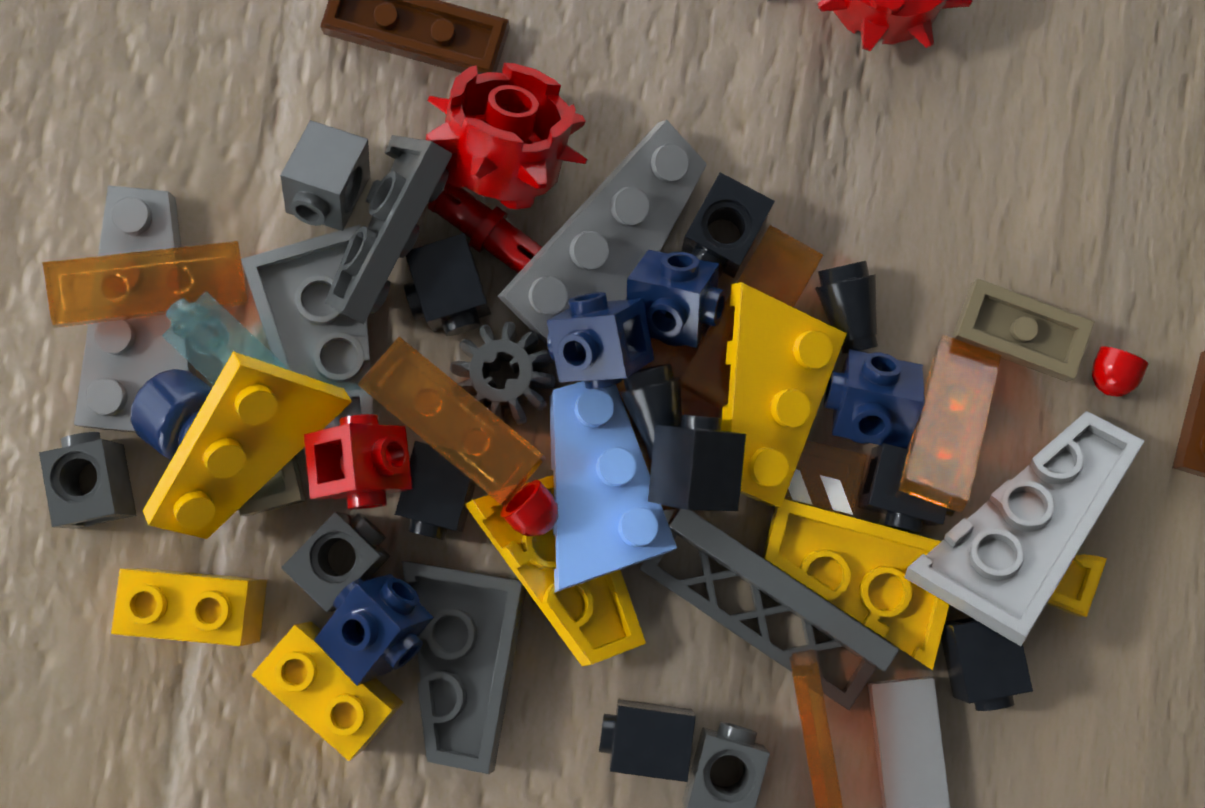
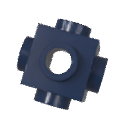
M648 250L627 278L626 300L643 298L650 338L658 339L670 346L686 345L697 348L710 325L716 327L719 325L725 307L726 293L724 289L718 288L719 263L699 260L695 255L687 252L663 253Z
M604 292L584 294L569 299V309L546 320L549 330L547 339L550 356L555 361L559 382L584 381L585 387L588 389L606 388L622 382L624 378L630 377L654 360L643 298L607 301V296Z
M849 349L842 372L832 371L825 391L824 408L833 409L832 435L849 438L862 444L872 443L881 445L886 443L907 449L925 403L923 365L898 360L885 353H865Z
M392 574L367 581L357 579L347 585L337 595L333 602V607L336 611L314 641L358 686L390 673L393 669L398 670L407 664L422 647L423 642L419 636L434 617L419 603V596L409 584L395 578Z

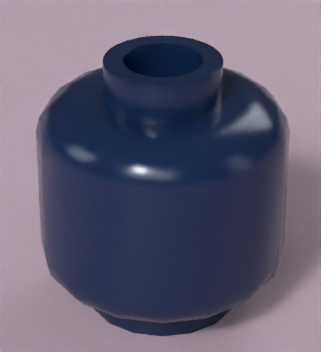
M171 369L158 373L146 381L137 392L132 403L130 421L136 434L171 461L212 387L186 370Z

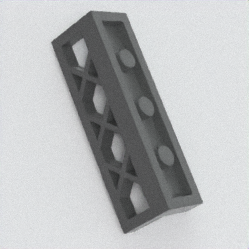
M679 508L669 523V527L674 539L678 535L698 549L703 575L677 580L657 566L664 554L644 561L639 568L847 710L851 709L876 668L885 672L899 651L896 647L691 510ZM708 556L728 570L711 574ZM738 576L749 583L755 610L729 615L720 609L717 605L713 580ZM705 582L708 600L689 588L688 585ZM760 591L780 605L763 608ZM790 611L801 618L807 645L781 650L770 642L765 616ZM757 618L760 635L740 621ZM812 626L832 640L815 643ZM842 646L862 659L843 690H840L823 678L817 651ZM808 653L812 670L791 656Z

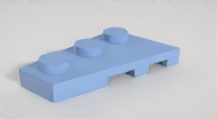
M584 381L554 389L549 396L551 470L554 472V499L558 504V519L553 528L556 547V569H554V590L556 593L675 550L677 546L661 504L648 501L650 474L617 386L588 389L585 387Z

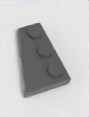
M396 135L391 136L385 154L395 160L390 172L382 181L376 180L372 183L365 201L370 204L369 213L372 215L368 227H360L350 238L326 298L325 304L362 324L365 323L370 313H376L384 304L390 290V281L387 280L398 258H404L415 245L420 231L417 222L428 202L431 203L438 198L447 183L449 171L445 168L453 154L432 141Z
M402 561L404 582L409 583L419 596V603L434 617L419 636L423 645L417 653L421 679L417 686L427 762L490 774L495 771L526 589L518 580Z

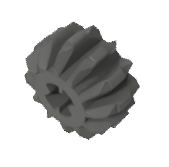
M506 322L504 324L502 338L499 340H495L492 329L488 324L482 325L479 331L485 342L484 345L478 348L468 339H463L459 344L462 351L472 358L471 362L454 361L450 364V371L459 377L470 378L457 384L452 389V392L457 399H466L476 395L467 408L468 415L473 419L481 416L488 406L491 405L489 419L492 427L500 428L502 426L505 409H511L512 416L518 425L525 424L527 418L521 404L528 401L539 411H543L547 406L544 398L534 391V387L544 389L555 387V376L549 373L537 372V370L547 367L552 363L553 359L550 356L549 350H542L531 354L539 341L538 334L534 331H529L518 343H515L517 336L515 323ZM502 361H509L513 372H520L518 379H507L504 389H496L497 385L493 378H487L489 371H499Z

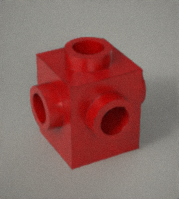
M360 414L340 418V426L304 434L310 499H347L349 510L369 509L386 506V494L412 489L406 426L380 425L378 415Z

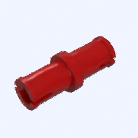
M447 182L443 193L428 205L430 211L436 212L471 238L469 243L471 247L478 252L486 249L517 273L542 248L541 245L506 220L508 214L498 206L492 210L462 187L453 186Z

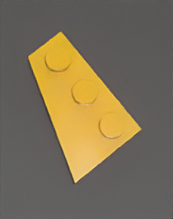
M233 351L143 509L148 526L208 539L305 447L304 434L323 430L353 401L343 388Z
M554 475L538 479L554 497ZM528 483L473 499L464 504L581 666L598 663L646 644L621 570L555 593L554 569H556V547L553 529L541 536H524L515 531L501 516V510L506 502Z

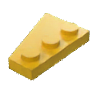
M742 282L731 284L730 307H735L733 340L727 341L726 365H731L728 404L722 407L721 430L746 434L740 493L769 506L781 508L847 333Z
M784 499L781 508L775 507L762 558L933 670L950 604L904 577L908 566L923 553L927 555L941 541Z

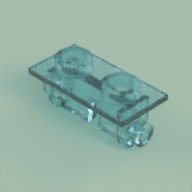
M207 291L196 302L191 304L184 298L179 299L166 312V317L171 321V324L162 337L213 385L233 351L290 370Z

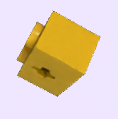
M148 568L119 569L111 634L231 646H244L260 642L267 580Z
M312 621L295 624L251 676L345 759L351 761L367 747L404 702L377 678L357 686L314 641L321 629Z

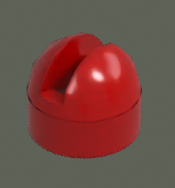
M1101 346L1093 362L1092 379L1095 386L1104 394L1116 397L1123 396L1132 392L1140 385L1149 364L1141 357L1127 351Z
M534 480L520 488L506 502L501 510V516L518 533L524 536H541L554 528L558 519V504L540 480Z

